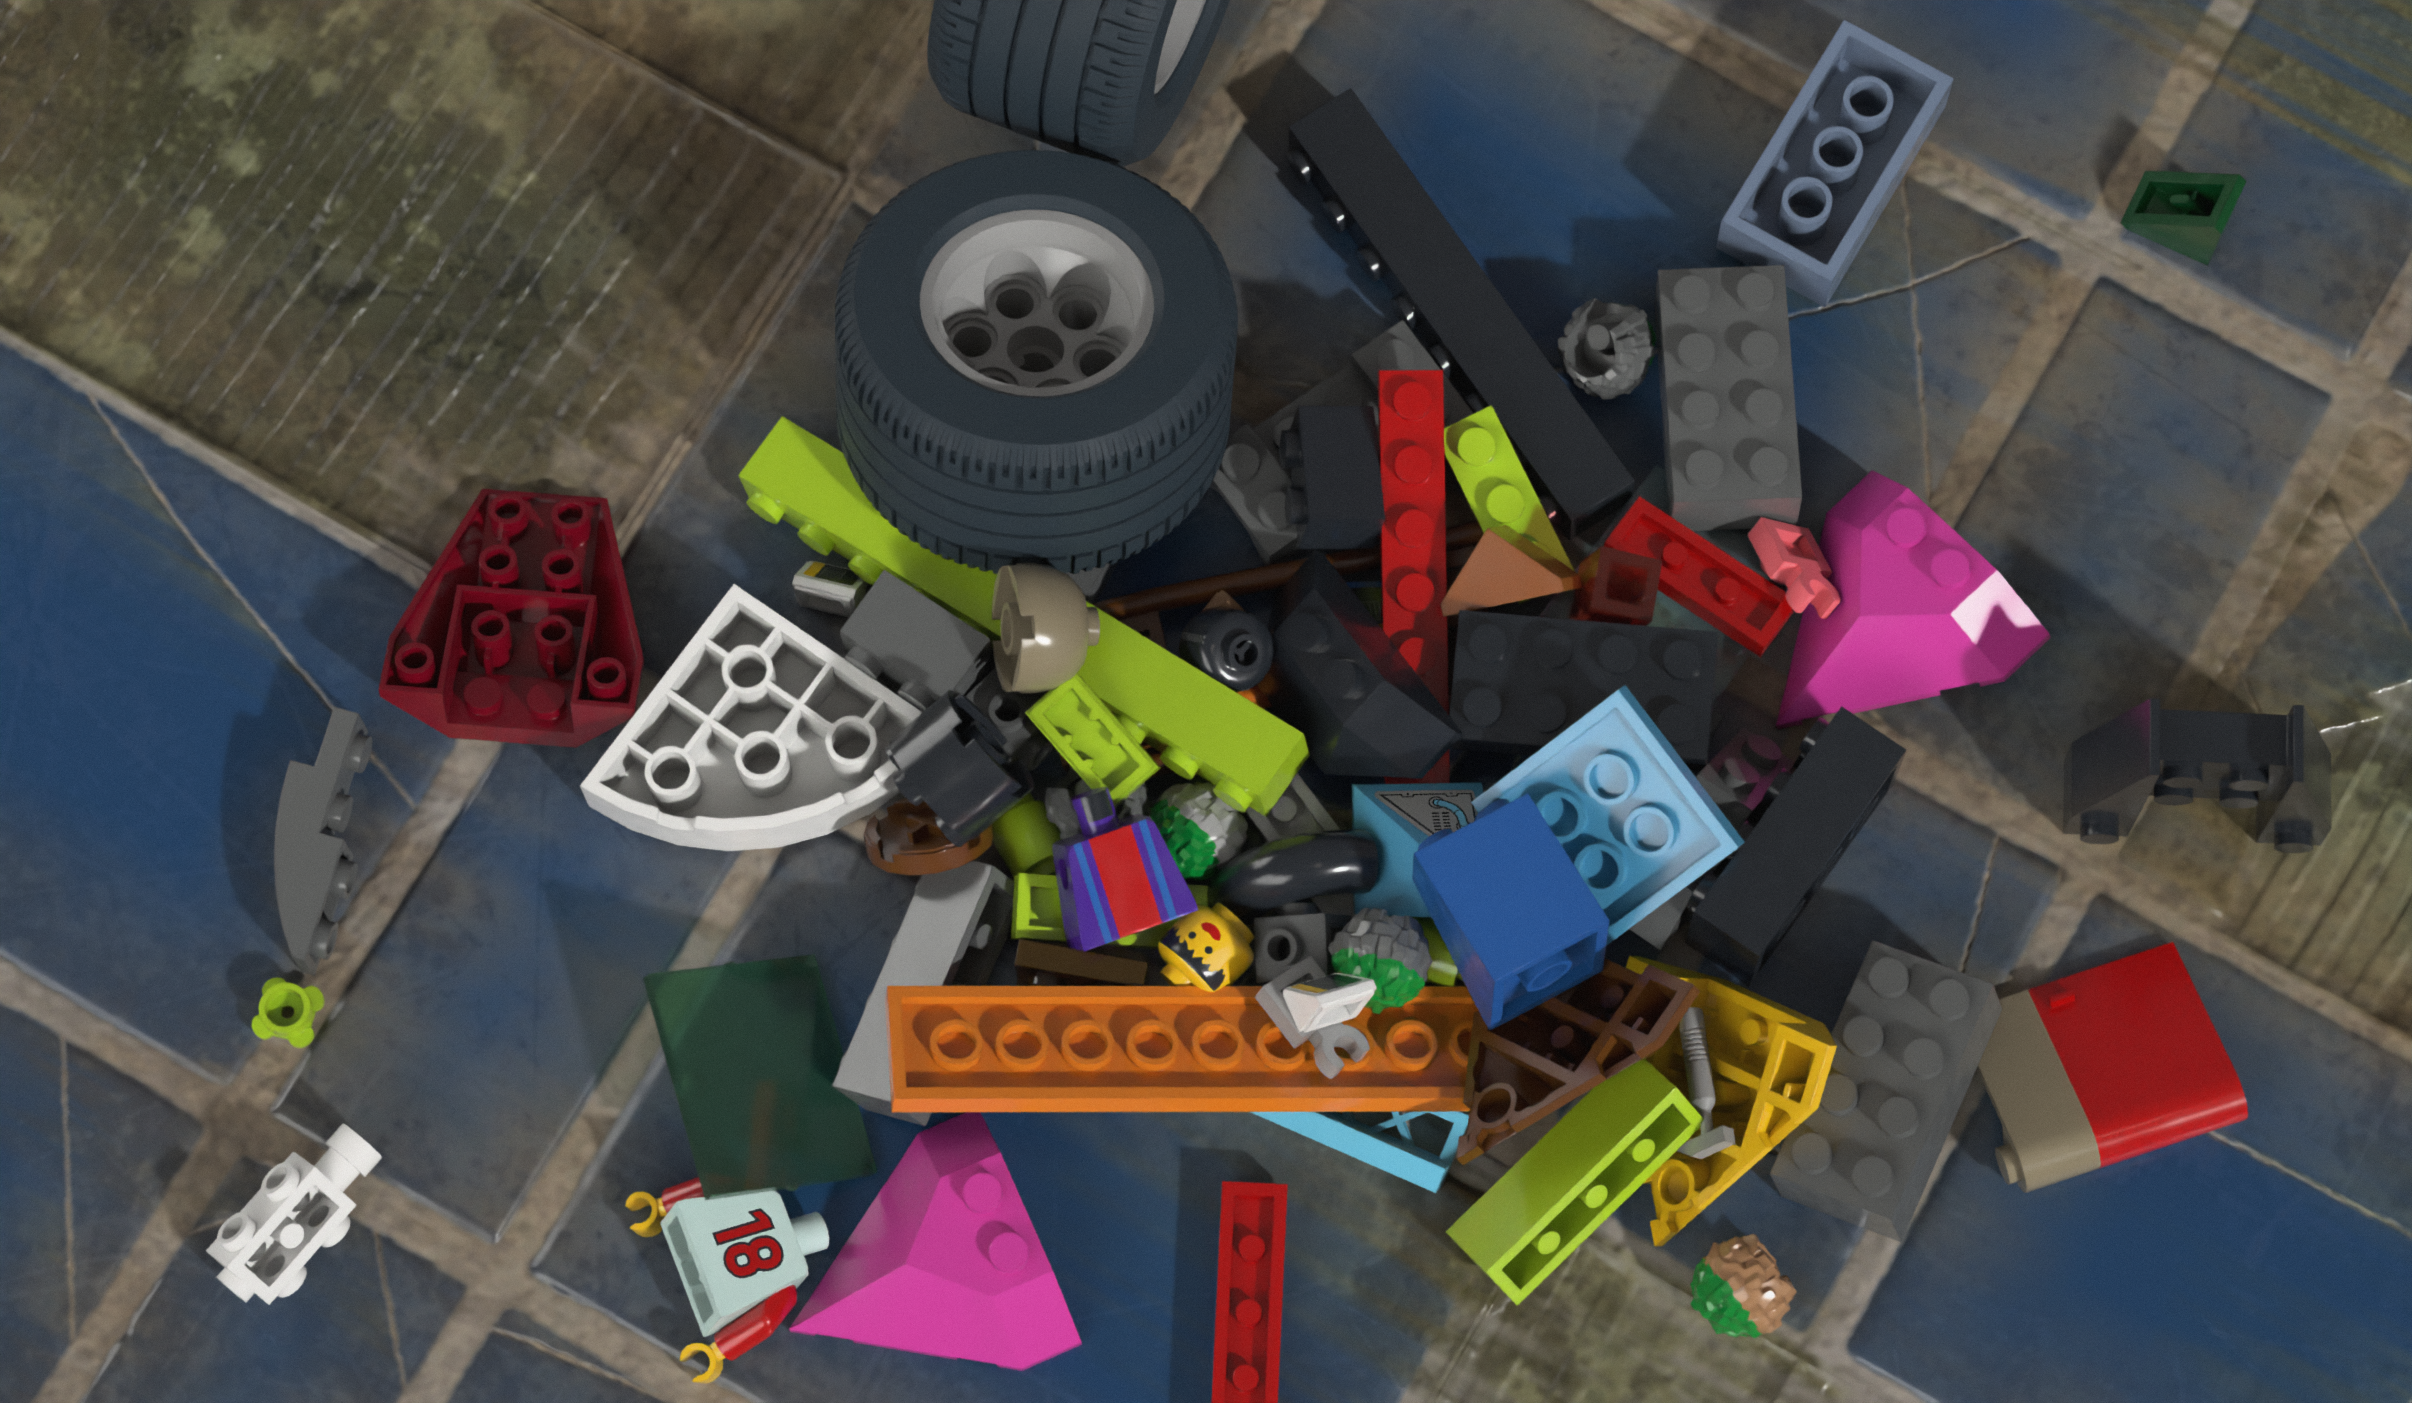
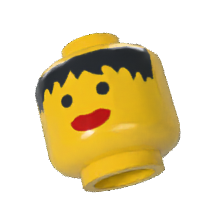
M1218 902L1212 909L1208 906L1197 904L1198 911L1182 916L1161 937L1158 943V951L1167 965L1159 974L1170 986H1197L1202 990L1215 992L1223 986H1232L1252 964L1254 954L1249 943L1255 938L1254 935L1237 916Z

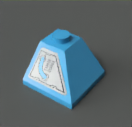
M1481 782L1352 784V829H1364L1371 834L1376 844L1379 862L1378 876L1371 891L1365 894H1353V914H1358L1364 908L1371 910L1379 908L1387 910L1388 916L1431 917L1412 879L1413 855L1418 851L1419 845L1432 834L1443 829H1451L1452 832H1455L1475 821L1478 811L1471 802L1483 793Z

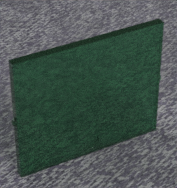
M815 954L743 963L727 961L723 965L651 973L643 978L705 1201L781 1189L795 1191L801 1186L870 1177L878 1172L858 1104L832 1086L844 1054Z

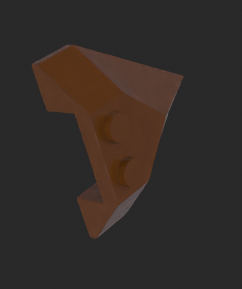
M1605 958L1602 972L1491 1031L1485 1024L1480 1012H1474L1463 1103L1470 1109L1467 1135L1459 1136L1456 1159L1462 1165H1465L1630 1065L1654 1055L1664 1046L1700 991L1693 984L1648 964L1640 975Z

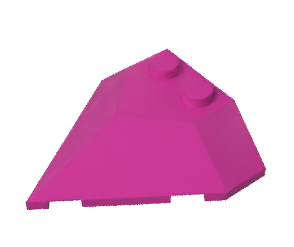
M1872 470L1826 513L1819 548L1832 570V574L1827 580L1836 588L1841 600L1827 619L1820 618L1811 603L1804 609L1776 726L1777 729L1802 725V720L1837 713L1841 706L1854 714L1941 695V690L1979 683L1980 687L2005 682L2051 637L2049 632L1993 565L1908 487Z
M981 1112L963 1113L917 1134L789 1328V1331L794 1333L837 1337L853 1340V1343L954 1360L961 1358L996 1364L997 1367L1019 1371L1028 1369L1082 1345L1052 1267L1003 1156Z

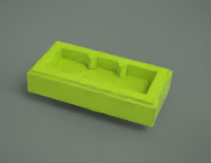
M1078 673L1072 679L1048 691L1025 712L1092 790L1101 787L1109 788L1115 808L1161 768Z

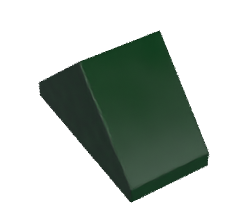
M2145 171L2120 223L2133 233L2208 266L2235 210L2246 180L2240 174Z

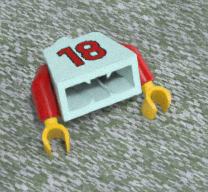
M708 1173L666 1188L662 1191V1197L657 1199L646 1192H635L628 1197L625 1204L631 1211L640 1210L646 1206L652 1207L650 1217L645 1222L633 1224L630 1229L642 1237H653L663 1230L702 1335L706 1337L714 1334L715 1342L712 1344L693 1343L687 1345L681 1352V1362L690 1360L701 1351H704L709 1357L710 1365L708 1370L704 1374L695 1377L692 1380L695 1383L707 1384L714 1381L721 1374L723 1359L727 1358L731 1361L737 1359L774 1333L796 1305V1289L809 1275L808 1265L804 1256L825 1250L829 1246L828 1230L824 1219L818 1212L789 1219L782 1198L777 1191L772 1189L757 1191L750 1183L714 1173Z

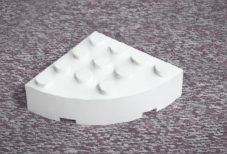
M733 584L588 774L580 788L588 806L632 831L676 845L722 851L779 848L832 833L873 813L901 791L892 779V776L899 769L889 759L885 748L889 745L890 739L922 712Z

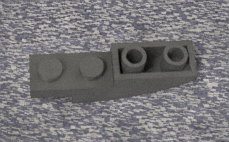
M337 707L333 708L315 766L290 760L281 791L275 827V886L282 928L292 958L303 973L313 976L316 974L320 959L328 960L334 950L338 936V923L333 922L340 898L347 900L356 882L358 864L352 861L354 855L345 840L334 837L335 832L343 833L348 825L353 807V797L347 794L354 773L364 772L372 749V737L367 736L368 730L359 713Z

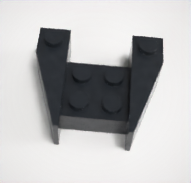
M2150 698L2072 742L2064 759L2063 834H2079L2080 840L2089 844H2111L2119 841V836L2128 837L2149 796H2154V802L2158 804L2172 806L2190 804L2193 802V798L2219 799L2221 806L2241 809L2256 806V843H2274V849L2283 853L2309 852L2313 850V845L2321 846L2332 829L2331 753L2304 705H2293L2288 715L2167 710L2160 709V699Z

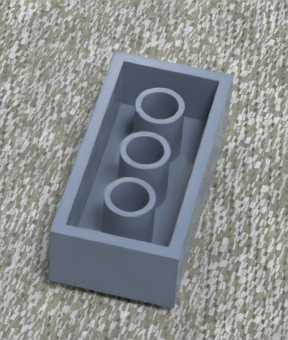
M1843 20L1723 217L1716 248L1748 266L1784 265L1786 287L1826 307L1944 111L1954 78L1852 23Z

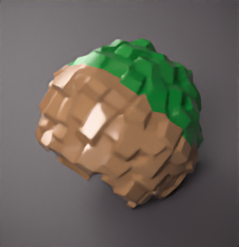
M1750 1234L1740 1238L1734 1237L1721 1243H1713L1708 1255L1702 1257L1701 1262L1695 1267L1693 1280L1690 1283L1694 1298L1690 1305L1695 1311L1700 1312L1704 1319L1709 1321L1716 1334H1727L1734 1338L1749 1336L1757 1339L1762 1334L1773 1333L1774 1330L1782 1326L1781 1319L1791 1309L1789 1302L1793 1300L1797 1290L1787 1275L1780 1276L1781 1273L1776 1265L1777 1260L1768 1252L1764 1244L1760 1243L1759 1238L1755 1234Z

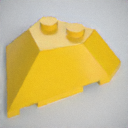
M1629 956L1626 965L1627 969L1641 975L1649 964L1693 984L1700 991L1690 1007L1701 1008L1704 1015L1716 1095V1103L1711 1110L1713 1127L1715 1129L1724 1125L1733 1128L1736 1144L1703 1159L1676 1151L1644 1182L1651 1184L1657 1219L1650 1221L1654 1247L1666 1244L1818 1109L1837 1045L1824 1023L1728 980L1639 956ZM1678 1024L1664 1046L1646 1060L1674 1084L1690 1102ZM1699 1128L1687 1141L1700 1136L1701 1128Z

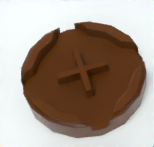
M904 798L887 807L888 816L880 821L874 815L867 822L863 834L867 855L874 866L889 873L924 875L955 869L979 858L991 846L994 828L992 824L974 840H969L962 847H957L940 830L935 821L938 815L925 801L919 806H915L907 798Z

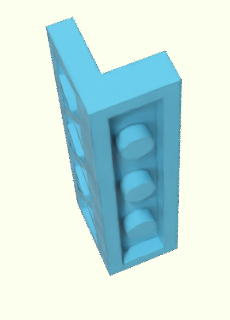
M1465 1111L1429 1112L1453 1123L1439 1157L1415 1146L1405 1122L1427 1112H1406L1404 1114L1402 1112H1391L1393 1118L1371 1127L1357 1121L1353 1112H1342V1114L1338 1112H1251L1434 1193L1445 1182L1457 1153L1459 1136L1465 1134L1469 1119V1113ZM1397 1125L1402 1140L1386 1134L1382 1130Z

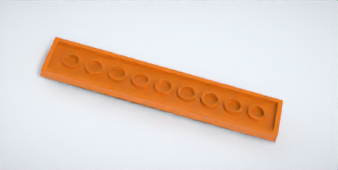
M887 986L885 1009L892 1112L1470 1111L1463 1103L1473 1016L1474 1012L1479 1010L1467 987H1424L1415 998L1405 1003L1401 1008L1388 1007L1383 1009L1380 1014L1372 1013L1371 1009L1364 1007L1356 1018L1343 1021L1342 1023L1343 1025H1349L1358 1029L1366 1037L1370 1049L1362 1060L1356 1063L1345 1049L1334 1047L1336 1054L1342 1059L1345 1066L1337 1076L1330 1079L1318 1069L1314 1059L1315 1048L1311 1042L1307 1040L1294 1049L1256 1000L1255 996L1262 986H1223L1215 992H1208L1197 986Z

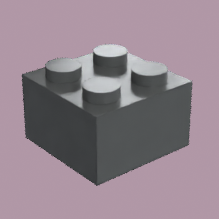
M886 570L882 572L840 630L846 654L845 659L921 712H924L948 690H953L955 698L959 694L966 696L995 668L991 641L988 637Z

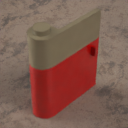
M2174 942L1999 999L2002 1011L1977 1070L2003 1126L2004 1145L1995 1148L1999 1169L2008 1185L2017 1182L2024 1193L2247 1120L2248 1106L2242 1084Z

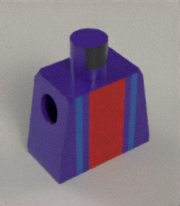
M1108 787L1093 789L1071 798L1082 833L1053 843L1052 849L1064 932L1068 947L1085 952L1198 911L1196 901L1151 817L1134 814L1118 819Z

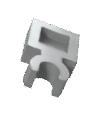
M1309 956L1262 986L1255 998L1294 1049L1307 1040L1311 1042L1315 1048L1314 1059L1318 1069L1326 1077L1332 1079L1345 1066L1342 1059L1336 1054L1334 1047L1345 1049L1356 1063L1362 1060L1370 1047L1366 1037L1358 1029L1349 1025H1343L1342 1022L1306 1033L1304 1031L1299 1032L1283 997V990L1289 986L1326 976L1312 956Z

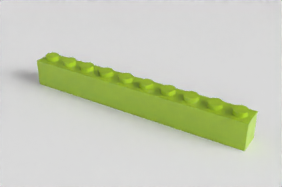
M782 416L738 475L749 497L746 501L747 505L756 514L772 524H778L783 519L799 529L797 532L798 537L818 553L828 556L831 550L848 559L850 561L848 567L873 586L882 572L886 570L988 637L991 641L992 649L993 641H1002L1001 619L992 620V601L997 574H994L992 570L984 572L979 570V567L973 569L967 567V564L960 565L954 563V559H944L942 555H935L930 549L922 548L919 543L913 542L908 536L901 534L898 528H894L888 520L881 516L880 512L873 507L864 492L861 491L843 452ZM1086 601L1087 607H1095ZM1097 608L1100 620L1099 641L1096 646H1088L1085 662L1077 673L1140 744L1143 741L1162 753L1160 756L1161 761L1172 771L1189 780L1197 774L1213 785H1216L1213 792L1230 807L1240 812H1245L1248 807H1251L1267 817L1310 756L1304 733Z

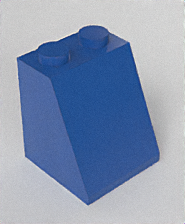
M1528 793L1512 802H1509L1508 799L1497 800L1482 809L1475 817L1474 822L1455 832H1452L1451 829L1440 830L1426 838L1419 845L1418 851L1413 855L1412 879L1490 1031L1603 971L1610 920Z

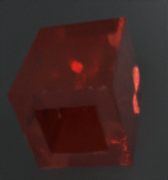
M1599 547L1580 562L1578 574L1580 575L1582 588L1575 589L1570 619L1642 626L1649 625L1653 619L1662 560L1608 547Z

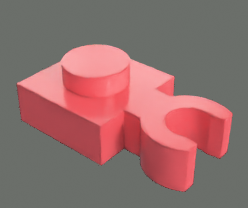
M1761 517L1747 534L1760 559L1761 569L1773 581L1787 586L1786 600L1795 612L1802 613L1808 604L1811 603L1820 618L1827 619L1841 599L1836 588L1827 580L1832 574V570L1810 529Z

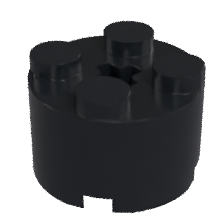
M948 690L890 739L889 745L885 748L889 759L899 769L892 776L897 788L915 806H919L925 801L938 815L935 821L940 830L957 847H962L969 840H974L1034 789L1033 779L1022 759H1017L1011 765L1007 761L1008 755L1003 745L1008 740L1002 732L967 697L959 694L955 698L953 690Z

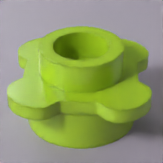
M279 977L268 980L262 987L263 995L259 1002V1014L252 1020L254 1033L263 1040L270 1039L273 1036L289 1040L290 1044L295 1048L308 1046L315 1036L312 1029L315 1014L325 1004L322 992L315 986H308L302 989L300 986L286 982ZM287 1007L294 1009V1014L290 1018H284L282 1015L283 1010Z

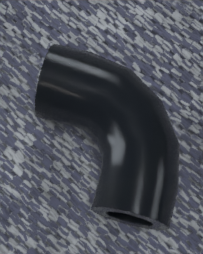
M1364 829L1309 832L1275 839L1244 851L1221 867L1208 883L1207 897L1211 908L1217 902L1221 903L1245 925H1250L1254 923V918H1261L1271 910L1294 901L1329 895L1365 894L1374 887L1378 876L1379 862L1376 844L1371 834Z

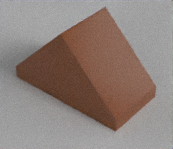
M1502 525L1487 528L1440 605L1444 617L1458 614L1459 610L1473 611L1582 588L1578 573L1509 526Z

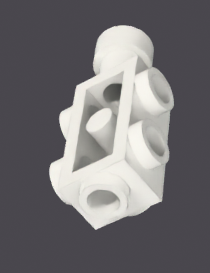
M344 1123L325 1143L329 1149L314 1166L293 1151L283 1163L272 1168L263 1179L261 1189L239 1213L232 1215L223 1223L218 1231L217 1239L206 1250L208 1254L224 1267L216 1278L245 1303L254 1294L268 1305L277 1296L283 1298L293 1294L300 1288L306 1278L307 1269L304 1265L320 1246L325 1248L337 1244L348 1232L350 1227L348 1214L355 1208L356 1204L343 1192L359 1174L366 1177L381 1160L382 1156Z

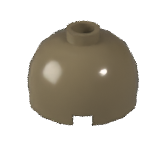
M1017 563L1016 565L1002 566L999 569L994 585L992 620L1001 619L1002 641H993V654L997 676L1002 689L1006 692L1019 691L1020 693H1037L1053 690L1076 675L1085 662L1088 646H1096L1098 644L1100 620L1097 608L1087 607L1082 589L1071 576L1050 565Z

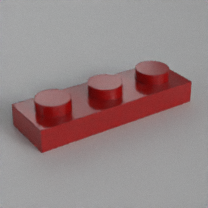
M1640 496L1604 543L1602 554L1759 657L1763 655L1794 612L1786 600V592Z

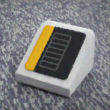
M817 561L806 562L794 575L792 582L799 606L850 617L863 600L868 584L851 569Z
M1334 973L1286 987L1283 990V997L1299 1032L1304 1031L1306 1033L1356 1018L1374 995L1377 987L1373 979Z

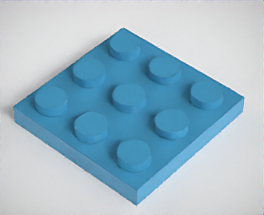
M1626 685L1471 802L1479 813L1486 806L1497 800L1508 799L1509 802H1512L1527 793L1529 794L1610 920L1606 946L1745 843Z

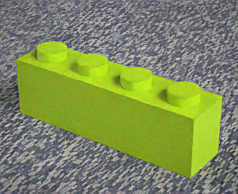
M1646 1059L1634 1063L1595 1086L1472 1205L1446 1233L1518 1306L1700 1128L1704 1119L1678 1088Z

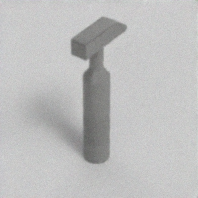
M1689 1007L1679 1022V1030L1690 1104L1704 1120L1700 1126L1701 1135L1685 1142L1677 1151L1703 1159L1736 1144L1733 1128L1724 1125L1715 1129L1713 1127L1711 1110L1716 1103V1095L1704 1015L1701 1008Z

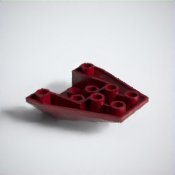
M482 489L389 636L378 689L380 697L447 737L457 739L576 748L631 719L636 713L644 659L607 498Z

